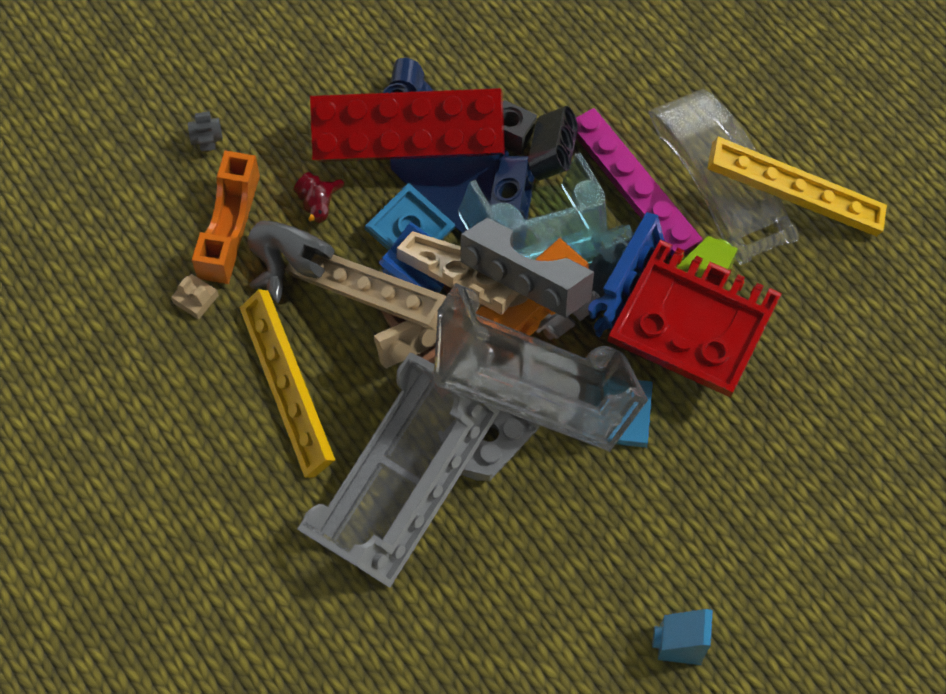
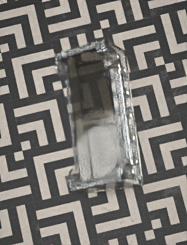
M455 283L437 313L434 364L436 386L610 452L648 401L625 354L611 347L601 346L593 349L586 358H583L477 315L475 313L479 307L478 295L473 290Z

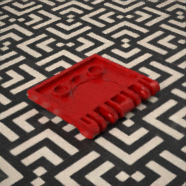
M660 240L608 336V342L731 398L782 293L769 288L762 304L759 305L757 301L764 285L757 283L750 293L749 300L738 295L745 283L744 276L738 274L730 291H727L724 287L731 275V270L710 261L703 276L698 278L696 275L702 265L703 258L696 256L692 260L688 272L680 270L678 265L681 264L685 251L677 247L669 264L665 262L670 255L673 245Z

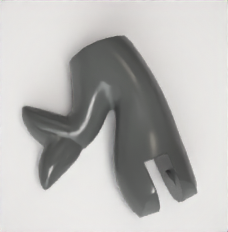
M260 221L256 223L249 233L248 246L250 251L266 264L267 271L252 280L249 285L254 290H268L272 301L279 303L283 293V278L285 274V263L282 253L298 273L311 278H320L325 269L311 261L314 254L332 259L335 250L325 241L298 228L279 222Z

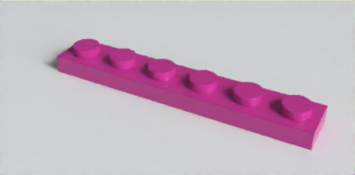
M593 108L576 117L578 123L576 139L640 218L643 219L646 212L659 216L664 241L673 245L670 255L673 256L677 247L685 251L684 256L692 252L703 241L702 237L597 110Z

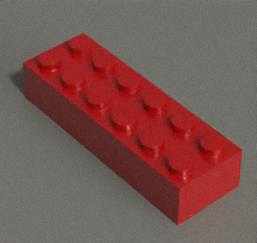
M501 88L310 96L312 160L317 162L505 155L503 92Z

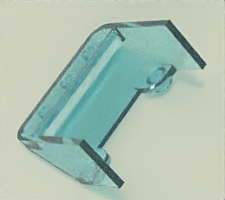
M581 153L575 154L570 169L567 171L561 184L574 207L524 220L520 211L511 204L499 203L490 206L476 180L469 182L458 210V215L467 230L487 217L513 230L512 248L520 255L536 260L555 241L561 238L590 264L608 243L605 193Z

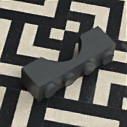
M487 217L461 234L460 262L564 318L591 300L594 271L568 258L554 261H539L520 255L512 248L513 230Z

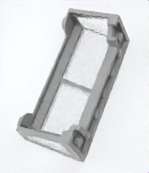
M411 352L397 370V385L402 390L333 500L328 507L318 504L309 509L297 528L300 532L389 588L501 411L471 382Z

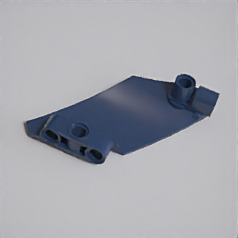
M399 58L394 63L390 84L383 93L434 90L423 80L424 72L418 62L410 58ZM505 149V155L391 159L392 172L406 185L410 183L456 224L455 228L460 233H464L488 217L513 230L512 248L522 255L535 180L529 167V156H509L508 151Z

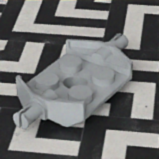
M533 373L521 387L489 380L486 382V389L482 393L501 410L490 427L497 430L499 436L492 442L481 441L461 475L476 481H490L539 429L540 422L531 403V395L544 384L540 377L537 378V374ZM457 420L444 433L441 430L438 433L441 446Z

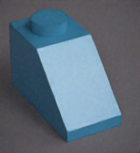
M701 609L664 615L660 627L655 626L653 632L652 647L659 648L658 660L701 665L711 646L713 610Z

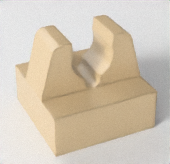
M191 274L181 281L177 291L171 298L173 304L199 320L219 295L217 289Z

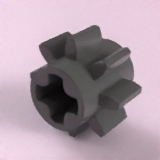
M210 111L195 113V121L188 122L191 145L200 144L201 152L216 150L215 142L223 141L220 119H211Z

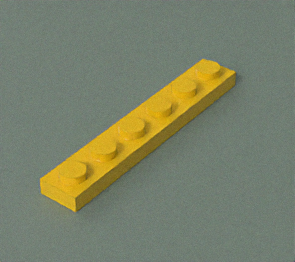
M719 136L712 142L708 170L877 237L884 231L886 204Z
M258 289L239 308L305 478H315L331 465L335 458L268 290Z

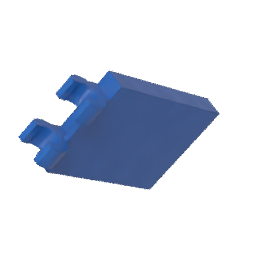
M649 212L645 213L603 288L605 295L593 300L589 304L588 312L592 319L596 317L599 311L606 310L604 317L597 320L594 325L596 336L601 337L605 329L613 328L660 240L664 241L658 215Z

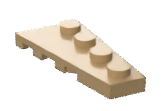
M412 231L397 247L398 260L500 315L505 312L519 294L460 262L461 246Z

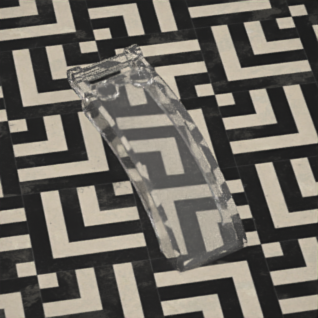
M701 89L648 111L659 138L663 139L674 150L698 186L722 239L729 242L733 247L738 248L735 258L740 265L750 262L753 256L781 244L787 243L790 245L799 240L798 231L791 223L781 198L707 169L712 142L718 136L757 152L736 119L709 91ZM774 223L777 224L779 232L749 245L744 244L743 236Z

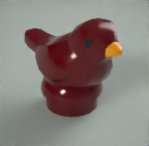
M307 172L298 179L293 191L303 201V208L310 215L308 220L323 223L329 215L332 195L344 187L345 183L341 179L334 182L321 181L319 176Z

